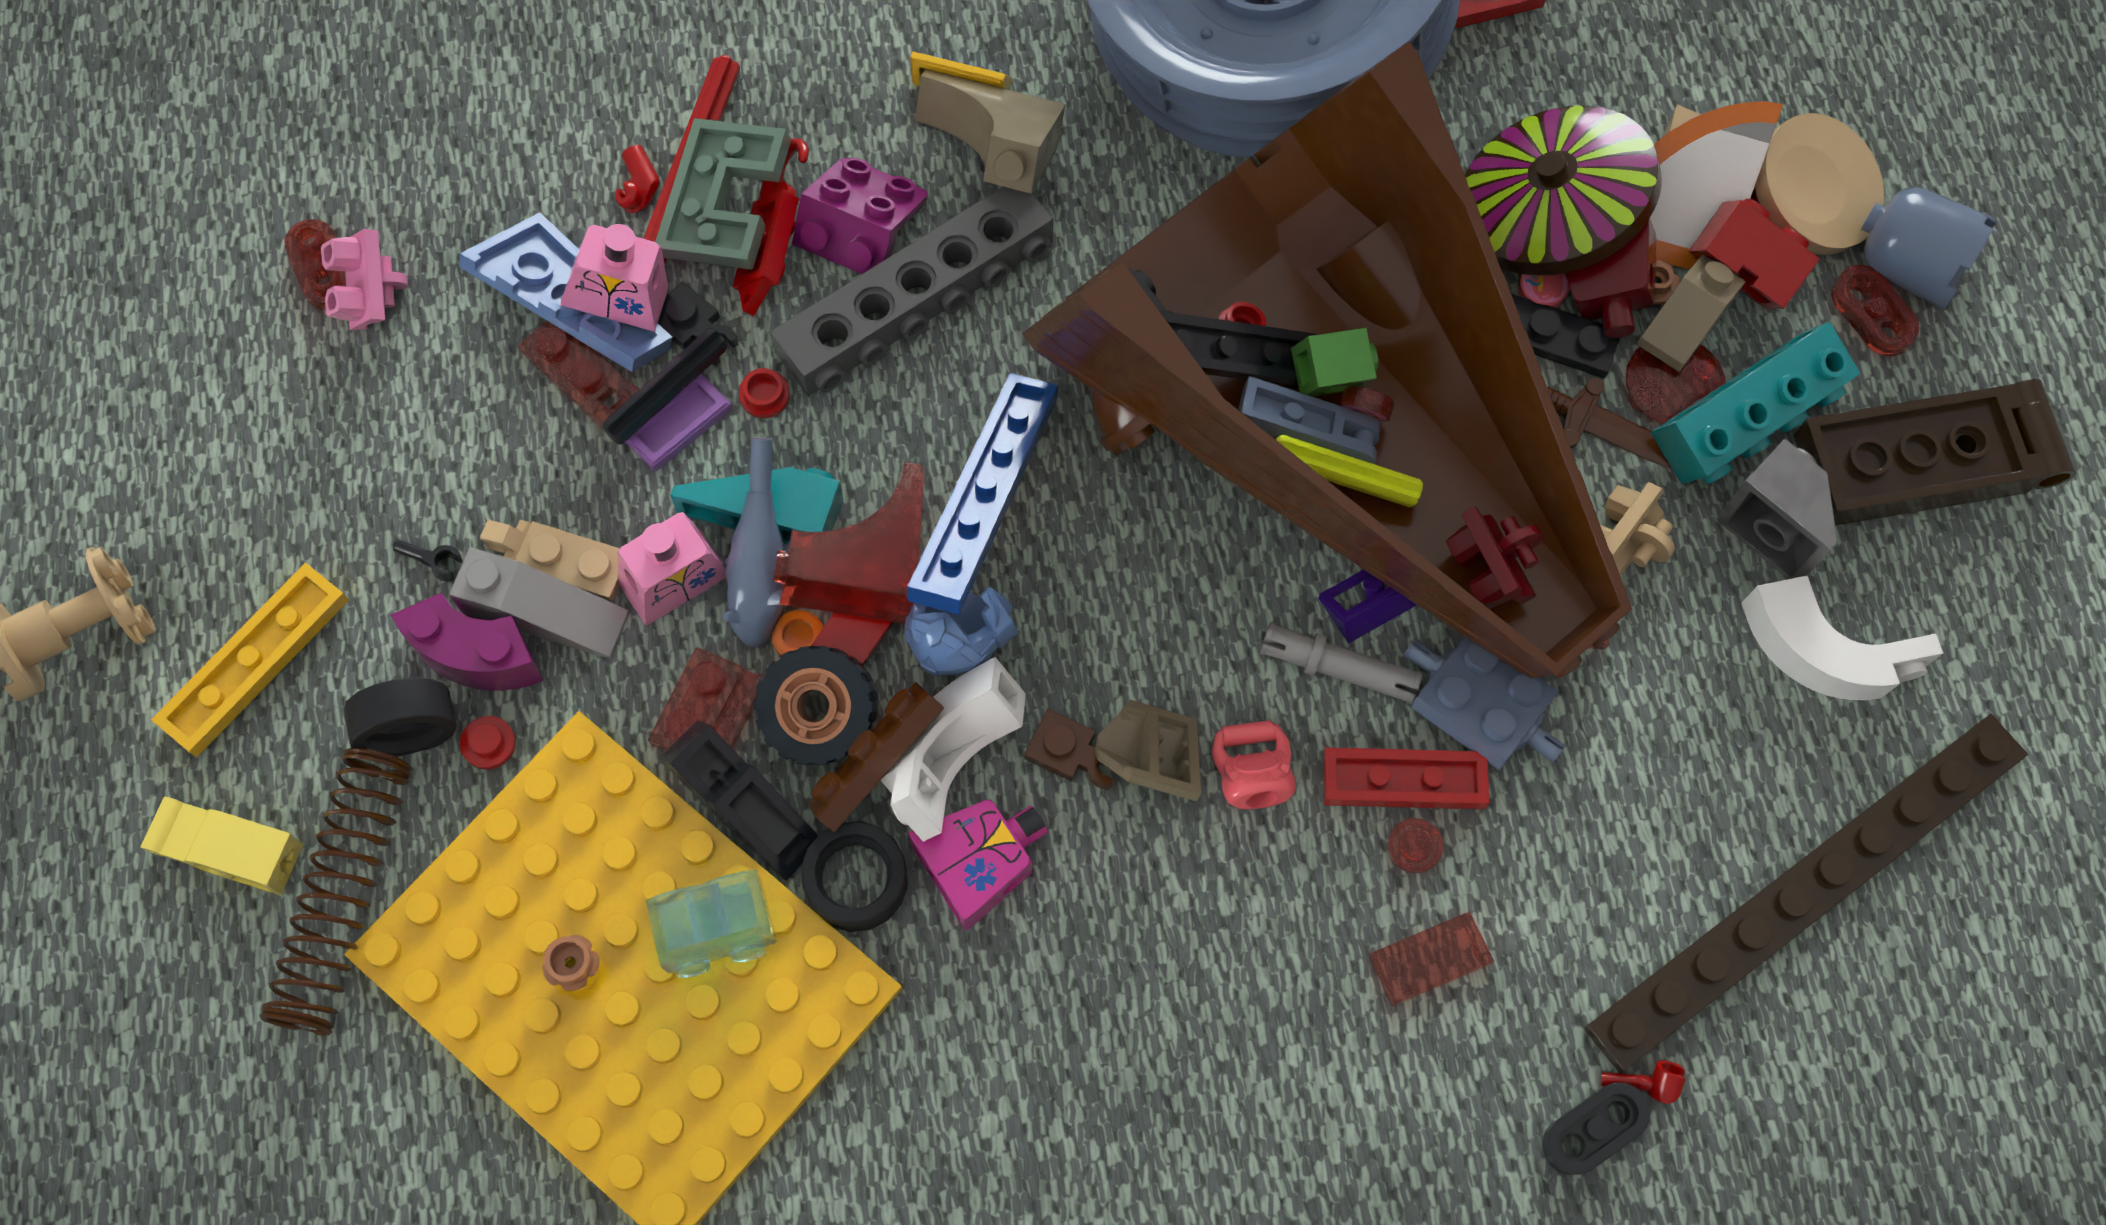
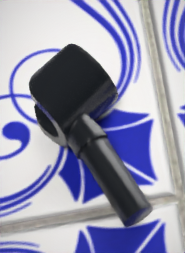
M397 539L393 544V551L430 566L434 576L441 581L454 580L451 572L437 567L442 559L449 557L463 563L459 551L453 546L442 545L431 551Z

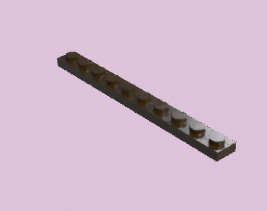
M1989 714L1583 1029L1619 1073L1624 1072L2029 754L1992 714Z

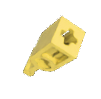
M164 796L140 847L147 852L177 860L202 871L281 896L303 844L290 833L221 811L205 810Z

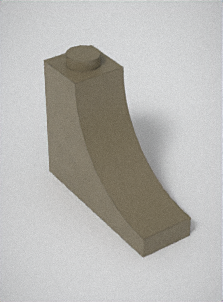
M926 69L920 79L915 121L946 131L970 145L985 163L984 182L1032 193L1056 153L1066 104Z

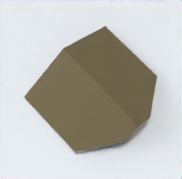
M1129 700L1121 712L1098 734L1095 747L1097 760L1127 782L1193 801L1199 799L1201 783L1197 719Z

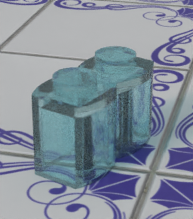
M757 870L726 875L702 885L676 889L645 900L660 966L667 973L676 972L678 978H688L703 974L711 969L710 962L723 957L731 956L733 962H746L757 959L766 954V946L777 942L762 879Z

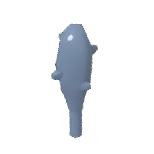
M751 438L750 491L747 492L740 521L732 536L729 558L724 559V566L726 567L725 576L728 583V611L724 613L723 618L730 623V627L747 647L765 648L772 637V632L779 618L783 614L785 605L789 603V597L785 594L784 554L788 551V545L784 544L776 521L773 492H771L773 442L771 438Z

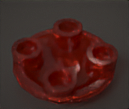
M1703 345L1696 350L1680 372L1641 347L1635 350L1626 367V387L1629 392L1628 400L1630 405L1636 411L1644 413L1647 417L1662 424L1726 383V377L1719 360Z

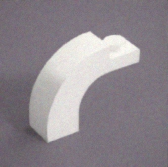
M1808 575L1758 585L1741 603L1751 631L1768 658L1790 678L1813 691L1827 696L1848 700L1883 698L1897 687L1900 682L1910 681L1927 673L1926 667L1943 654L1936 634L1881 645L1863 644L1843 636L1822 615Z
M996 657L958 677L934 696L944 709L880 780L892 793L890 805L897 819L902 824L909 825L923 842L942 833L947 793L954 777L962 766L986 745L1023 726L1026 693Z

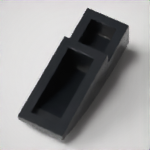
M697 720L659 760L724 825L784 880H787L802 865L807 848L818 837V834L755 767L746 763L710 724Z

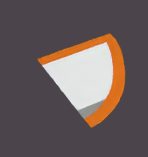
M1768 101L1745 102L1711 110L1688 120L1654 144L1662 174L1660 196L1650 217L1656 233V260L1690 270L1698 259L1688 251L1721 204L1727 201H1744L1746 198H1751L1783 104Z

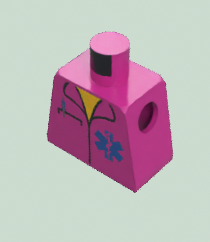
M984 800L945 816L942 833L924 842L913 830L908 833L910 846L966 931L973 927L1032 874V862L1024 848L1048 834L1043 820L1032 806L1027 807L1005 821L992 800Z

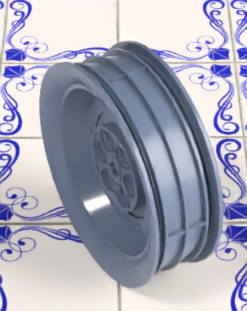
M1087 0L1090 7L1095 41L1102 60L1127 98L1144 115L1164 130L1204 150L1234 157L1250 158L1252 156L1254 159H1257L1254 155L1257 151L1408 41L1419 54L1429 79L1439 65L1451 41L1457 23L1461 0Z

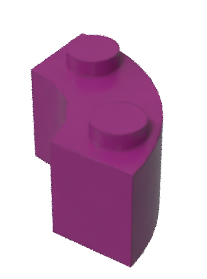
M442 593L391 614L395 625L417 655L436 673L452 682L474 689L504 691L523 688L544 681L526 639L512 616L491 621L469 618L453 609Z

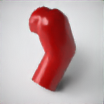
M633 145L625 149L621 155L631 175V179L622 183L624 190L616 189L615 200L626 212L638 213L648 208L660 185V179L645 149L641 145Z

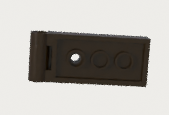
M2029 379L2010 385L1810 417L1805 419L1793 435L1797 448H1801L1811 454L1816 460L1817 465L1828 474L1835 526L2026 494L2033 487L2035 489L2054 487L2069 481L2076 475L2040 379Z

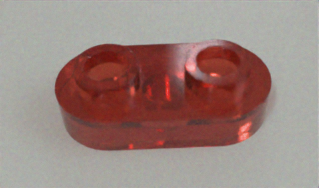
M307 219L296 223L290 228L286 234L284 245L304 296L314 307L326 310L325 296L327 289L333 286L346 287L345 271L325 270L322 265L321 246L325 242L337 237L332 228L324 221ZM316 237L312 243L303 244L306 239ZM332 277L328 283L319 284L321 279Z
M1853 265L1846 268L1840 274L1831 290V297L1836 308L1874 352L1883 356H1897L1904 353L1919 334V322L1912 310L1883 275L1872 267ZM1850 290L1859 291L1863 295L1864 300H1856ZM1881 328H1888L1892 330L1895 334V338L1889 337L1886 334H1884Z

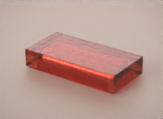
M1470 911L1374 951L1368 956L1392 1007L1494 963Z

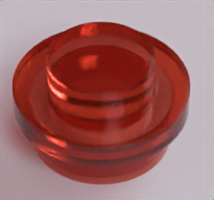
M1418 818L1406 819L1397 824L1392 830L1388 839V852L1392 861L1400 869L1410 873H1423L1432 869L1440 860L1443 853V840L1437 828L1428 821Z

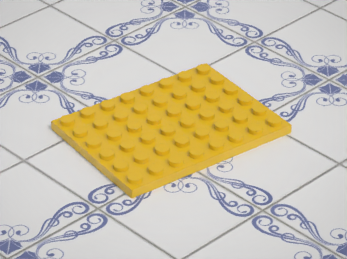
M580 711L565 724L354 943L358 949H349L344 954L639 1225H699L903 989L897 981ZM580 935L591 942L592 951L598 954L599 967L596 974L587 979V984L584 987L575 991H566L559 984L556 986L551 985L544 977L542 970L544 953L547 947L558 938ZM569 958L566 961V967L572 968L576 964L574 958Z

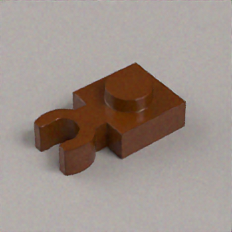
M1047 708L1024 753V759L1071 782L1078 769L1087 772L1089 780L1096 787L1110 790L1113 785V779L1101 774L1098 770V765L1101 762L1096 758L1095 747L1091 746L1096 731Z

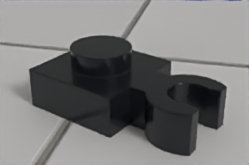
M683 281L666 296L658 324L672 336V340L683 350L708 328L715 329L733 348L739 345L737 336L731 328L725 325H713L720 318L718 310ZM720 358L713 362L712 365L717 366L721 362Z

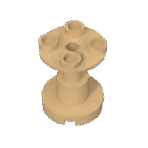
M90 547L86 549L85 553L90 573L97 586L96 588L54 608L46 600H43L13 615L0 602V670L7 673L13 681L3 688L17 701L22 702L44 691L45 680L38 663L71 648L70 636L111 616L115 617L129 638L138 645L146 642V636L156 632L155 625L147 610L142 604L134 606L126 590L134 586L128 570L119 558L111 560L103 547L97 549Z

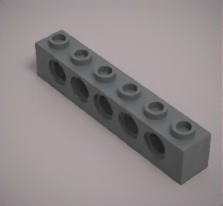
M1001 187L770 331L774 352L808 397L818 390L829 392L839 386L845 379L846 373L862 363L864 366H869L879 361L892 343L902 337L909 340L920 335L927 328L929 320L941 312L945 311L950 314L961 309L968 302L970 294L982 286L986 285L988 288L999 285L1008 277L1012 267L1025 259L1028 262L1040 259L1046 254L1053 242V218L1032 193ZM993 237H1004L1008 240L1004 242H993L989 239ZM954 262H964L968 264L967 266L962 268H952L948 266ZM915 287L927 289V291L921 294L907 292ZM873 313L886 315L880 320L866 319L868 315ZM831 339H841L845 341L843 344L836 347H828L824 345L827 341Z

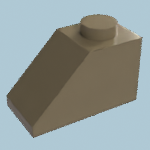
M1702 255L1683 277L1643 333L1637 345L1680 372L1721 320L1746 281L1733 274L1726 265Z

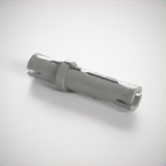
M1273 622L1269 623L1259 654H1266L1304 667L1303 673L1312 676L1315 675V672H1319L1406 701L1408 704L1413 703L1416 696L1414 691L1419 688L1422 672H1415L1326 642L1327 636L1316 633L1314 638L1275 625Z

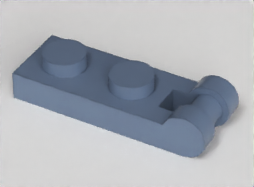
M1251 376L1248 377L1242 389L1238 410L1275 440L1280 435H1286L1376 465L1377 450L1374 446L1379 442L1381 424L1376 418Z

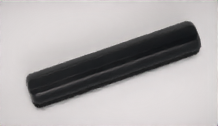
M708 328L604 421L603 429L605 433L619 445L626 442L725 353L728 347L725 339L713 328Z

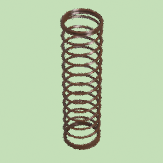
M348 748L343 750L341 759L350 768H344L336 772V778L346 788H338L329 793V798L339 809H331L323 813V819L334 829L324 830L316 834L317 841L328 850L317 851L310 854L309 857L310 861L322 871L310 872L303 876L304 883L316 892L304 893L296 897L298 905L312 914H298L289 918L290 924L307 936L298 935L283 939L284 947L300 957L279 959L276 961V966L280 971L295 979H277L269 983V988L275 994L292 1002L270 1001L264 1003L261 1009L262 1013L259 1014L261 1020L279 1027L298 1030L302 1028L294 1024H301L317 1029L304 1030L313 1032L316 1035L327 1036L332 1034L331 1029L334 1028L332 1022L313 1015L276 1007L300 1008L336 1015L338 1011L334 1008L309 1004L303 999L276 988L274 985H300L338 993L345 992L343 987L314 982L308 977L289 970L282 963H306L332 967L346 972L352 970L348 965L320 960L315 956L300 951L288 943L289 941L318 942L341 946L345 949H358L356 944L325 938L322 935L307 930L298 925L295 920H322L346 924L356 929L365 928L363 923L330 916L305 904L302 899H332L353 903L355 906L362 908L371 907V904L365 900L337 895L320 888L310 882L308 878L333 877L356 881L367 887L378 886L374 880L337 872L315 859L316 856H341L359 859L372 866L381 867L384 865L380 859L358 853L345 852L322 839L323 835H348L350 837L367 839L376 845H390L389 840L386 838L348 830L328 818L330 814H353L358 817H369L384 825L393 826L396 824L395 819L389 816L353 809L335 798V794L357 793L364 797L376 796V798L391 805L403 804V801L396 796L375 790L357 788L343 780L341 774L356 772L364 773L371 777H380L379 775L389 777L384 779L398 785H407L409 783L408 778L411 777V772L413 771L410 764L387 753L365 748ZM359 759L382 763L398 770L383 771L382 768Z

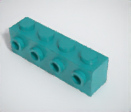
M1829 321L1801 332L1650 433L1681 484L1701 478L1705 484H1709L1732 471L1733 467L1730 461L1740 454L1745 459L1768 447L1771 444L1768 436L1779 429L1781 433H1785L1802 424L1806 418H1810L1806 410L1816 403L1821 408L1844 396L1847 391L1843 385L1861 373Z

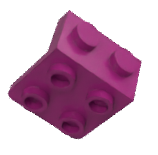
M841 158L801 193L792 245L863 274L892 256L897 231L925 205L928 193L923 188L915 186L914 182L902 176H891L872 168L865 160Z

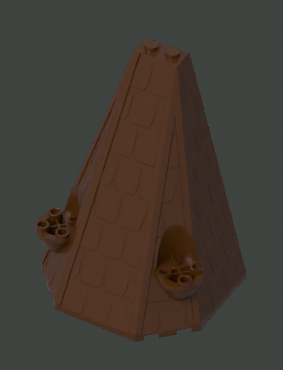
M1408 41L1257 151L1254 155L1261 165H1258L1251 156L1071 293L1066 300L1055 306L1039 321L1025 330L1022 335L1035 352L1092 389L1094 411L1104 435L1100 439V443L1106 451L1111 450L1116 456L1128 447L1130 450L1135 448L1155 432L1151 426L1152 424L1203 464L1529 678L1541 676L1561 678L1581 664L1582 658L1580 655L1592 644H1600L1612 637L1620 628L1617 622L1631 611L1632 607L1613 555L1607 545L1583 477L1578 470L1559 415L1554 408L1530 340L1523 328L1507 281L1501 271L1475 198L1470 191L1452 139L1446 129L1422 61L1417 51ZM1128 268L1133 271H1143L1153 282L1156 288L1155 296L1166 311H1172L1173 313L1218 319L1222 311L1229 308L1232 304L1248 302L1261 309L1266 317V326L1316 333V335L1367 328L1369 342L1374 344L1378 355L1377 379L1358 390L1314 397L1339 406H1354L1373 411L1369 415L1376 416L1374 414L1378 413L1387 418L1386 421H1379L1381 424L1379 442L1374 446L1377 450L1376 465L1420 479L1423 482V489L1417 505L1406 507L1327 481L1241 413L1238 409L1242 389L1247 380L1206 375ZM1275 384L1300 393L1299 387ZM1350 407V408H1352L1354 411H1357V410H1358V408ZM1473 506L1479 509L1482 516L1492 515L1504 537L1506 534L1500 522L1509 516L1515 517L1520 528L1537 525L1543 539L1532 549L1539 561L1538 564L1532 568L1524 569L1519 558L1516 557L1537 595L1526 603L1522 604L1510 599L1503 604L1488 609L1472 593L1469 582L1488 571L1490 567L1484 556L1467 567L1460 565L1449 550L1446 540L1466 525L1461 514Z

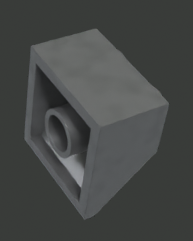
M1786 439L1745 480L1716 519L1787 579L1809 575L1837 544L1828 474L1817 465L1816 460L1811 454L1801 448H1796Z

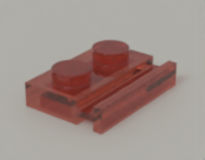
M696 647L648 738L650 745L667 751L699 720L710 724L733 749L754 708V699H757L758 690L756 689L758 682L765 675L747 671L741 665Z

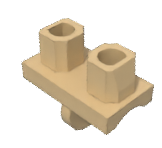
M1650 482L1647 483L1641 493L1617 485L1608 497L1605 505L1606 517L1618 522L1613 530L1602 525L1600 526L1609 550L1613 555L1620 577L1632 561L1639 567H1645L1650 559L1657 562L1668 561L1675 551L1674 543L1668 537L1673 526L1664 519V512L1658 504V499L1663 494V488Z

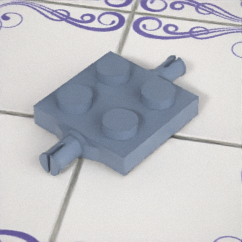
M1464 637L1454 650L1445 653L1442 657L1419 642L1417 638L1404 653V658L1409 659L1429 674L1426 678L1425 687L1418 694L1411 708L1469 750L1477 751L1484 756L1488 763L1498 771L1512 753L1524 748L1526 744L1550 760L1551 763L1556 760L1565 748L1566 744L1561 743L1539 727L1542 723L1544 710L1558 693V690L1541 678L1527 677L1467 637Z

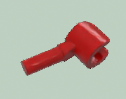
M1660 1060L1656 1063L1652 1077L1643 1074L1602 1072L1601 1086H1607L1612 1083H1627L1636 1087L1639 1091L1648 1092L1652 1098L1661 1103L1671 1104L1681 1095L1686 1081L1684 1077L1685 1069L1674 1062Z

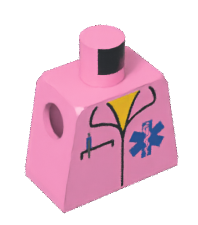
M614 224L608 228L597 225L588 226L574 260L560 305L655 332L668 292V281L661 246L656 242L636 237L633 230L626 225Z
M684 512L677 513L662 523L650 525L642 535L625 544L617 551L619 586L645 626L726 578L724 562L705 534Z

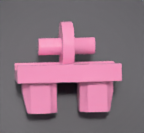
M363 229L351 237L331 239L321 246L322 265L325 270L345 271L346 287L333 286L327 289L325 296L326 315L349 321V330L368 329L369 324L384 321V308L395 306L394 290L406 289L408 287V276L403 273L392 272L391 257L380 256L378 230Z

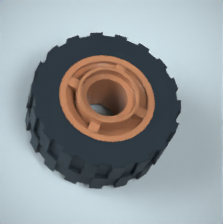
M806 646L786 652L780 656V660L771 663L765 670L767 673L763 679L759 680L756 688L758 695L757 699H754V710L757 711L758 720L755 721L758 730H762L766 737L764 741L769 747H774L778 750V755L786 760L793 759L797 761L796 764L806 766L830 764L848 756V750L854 740L864 731L871 729L873 722L877 720L876 701H878V694L873 689L871 683L873 679L870 673L863 670L861 667L862 663L855 657H850L845 654V651L837 648ZM813 690L821 691L829 701V711L825 718L820 721L810 718L804 708L805 698Z

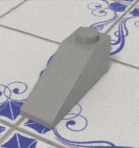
M469 547L449 593L454 603L465 616L489 621L512 616L524 634L611 659L629 615V610L524 563Z

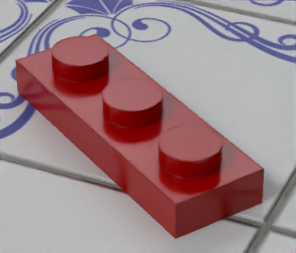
M1325 747L1322 753L1323 805L1486 809L1490 804L1488 760L1477 751Z

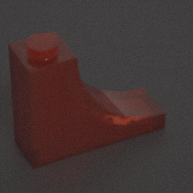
M904 462L891 498L880 510L859 523L837 530L822 532L792 530L787 550H777L774 560L772 582L781 583L779 604L905 624L906 617L910 614L914 602L907 601V586L919 563L925 465Z

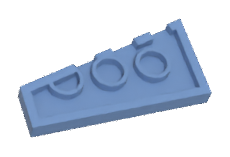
M540 212L460 253V268L631 372L663 355L671 348L672 336L658 323L655 332L560 305L579 249Z

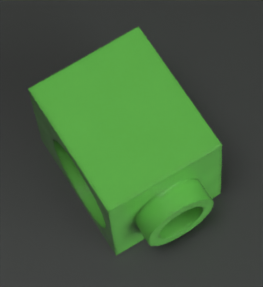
M1367 328L1308 336L1291 348L1299 391L1302 394L1314 397L1358 390L1377 379L1378 355L1374 344L1369 342Z

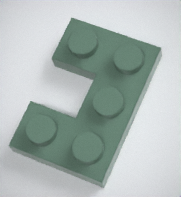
M694 118L655 241L661 246L663 258L753 269L765 230V223L760 215L722 210L732 177L779 182L791 142L786 129Z

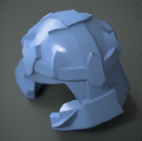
M986 587L979 597L970 592L960 615L912 602L905 620L906 641L909 643L913 655L920 662V667L930 675L939 677V675L953 676L966 673L988 661L997 648L1001 649L1018 634V630L1010 618L1013 606L1004 596L990 587Z

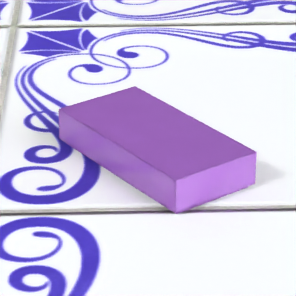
M700 374L634 433L626 443L656 472L733 409L732 405Z

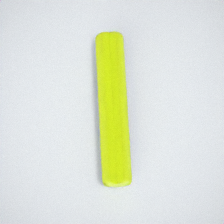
M1280 435L1276 438L1280 444L1329 482L1406 507L1417 505L1421 497L1423 482L1418 478L1286 435Z

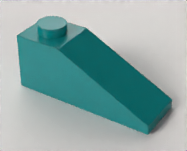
M792 467L772 470L771 492H773L776 521L783 543L825 554L844 500L840 481L836 480L830 473L817 468H808L806 471ZM750 474L675 485L670 496L676 512H684L688 517L736 530L742 515L747 492L750 491Z

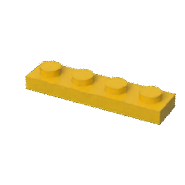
M305 562L151 720L197 758L343 608L349 599L342 591Z

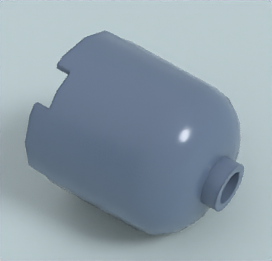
M1920 187L1905 188L1897 192L1886 206L1875 203L1861 230L1869 233L1864 246V260L1869 269L1878 276L1944 310L1957 292L1955 287L1965 270L1970 271L1982 251L1997 219L1928 189Z

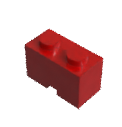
M1748 198L1744 201L1723 202L1688 252L1697 259L1705 255L1713 261L1726 265L1733 274L1746 281L1740 291L1766 309H1784L1820 258L1807 249L1809 242L1801 234L1789 228H1783L1782 230L1768 220L1771 215L1770 212L1758 202Z

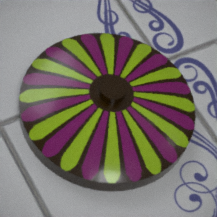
M1577 105L1554 108L1536 113L1514 123L1496 135L1482 148L1465 173L1467 183L1475 198L1500 268L1514 273L1536 276L1557 275L1580 270L1616 253L1628 244L1648 222L1657 205L1662 186V174L1657 152L1646 131L1624 114L1596 106Z

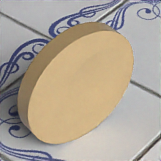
M1817 113L1797 115L1775 128L1755 183L1759 203L1771 214L1768 220L1782 230L1783 228H1789L1801 234L1809 242L1807 249L1813 254L1818 255L1841 253L1868 238L1869 233L1861 230L1875 203L1884 206V186L1876 159L1862 138L1843 122Z

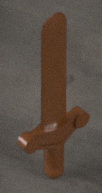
M1591 378L1574 398L1562 392L1560 393V391L1549 386L1547 387L1556 412L1564 416L1563 429L1570 448L1577 445L1583 431H1586L1643 459L1672 469L1650 430L1597 405V401L1605 387L1601 379Z

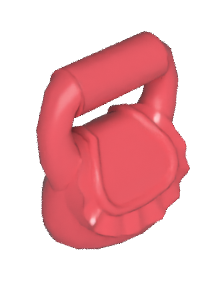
M1271 720L1223 726L1215 734L1211 753L1214 764L1222 775L1223 794L1230 805L1238 809H1261L1284 803L1294 795L1296 779L1290 767L1292 756L1290 741L1278 724ZM1274 740L1276 742L1274 751L1265 750V752L1237 754L1235 757L1227 755L1224 749L1226 747Z

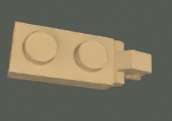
M488 519L480 535V540H483L486 545L485 548L504 553L503 557L524 563L613 603L619 589L617 551L620 548L534 521L530 523L524 520H519L517 527L514 528L511 525Z

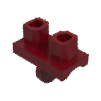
M1475 506L1462 513L1461 516L1466 525L1446 540V544L1460 565L1467 567L1484 556L1490 567L1488 571L1469 582V587L1475 598L1490 609L1510 599L1524 604L1537 596L1516 557L1519 558L1524 569L1532 568L1538 564L1539 561L1532 549L1542 541L1543 536L1537 525L1520 528L1515 517L1509 516L1500 522L1506 534L1504 537L1492 515L1482 516L1479 509Z

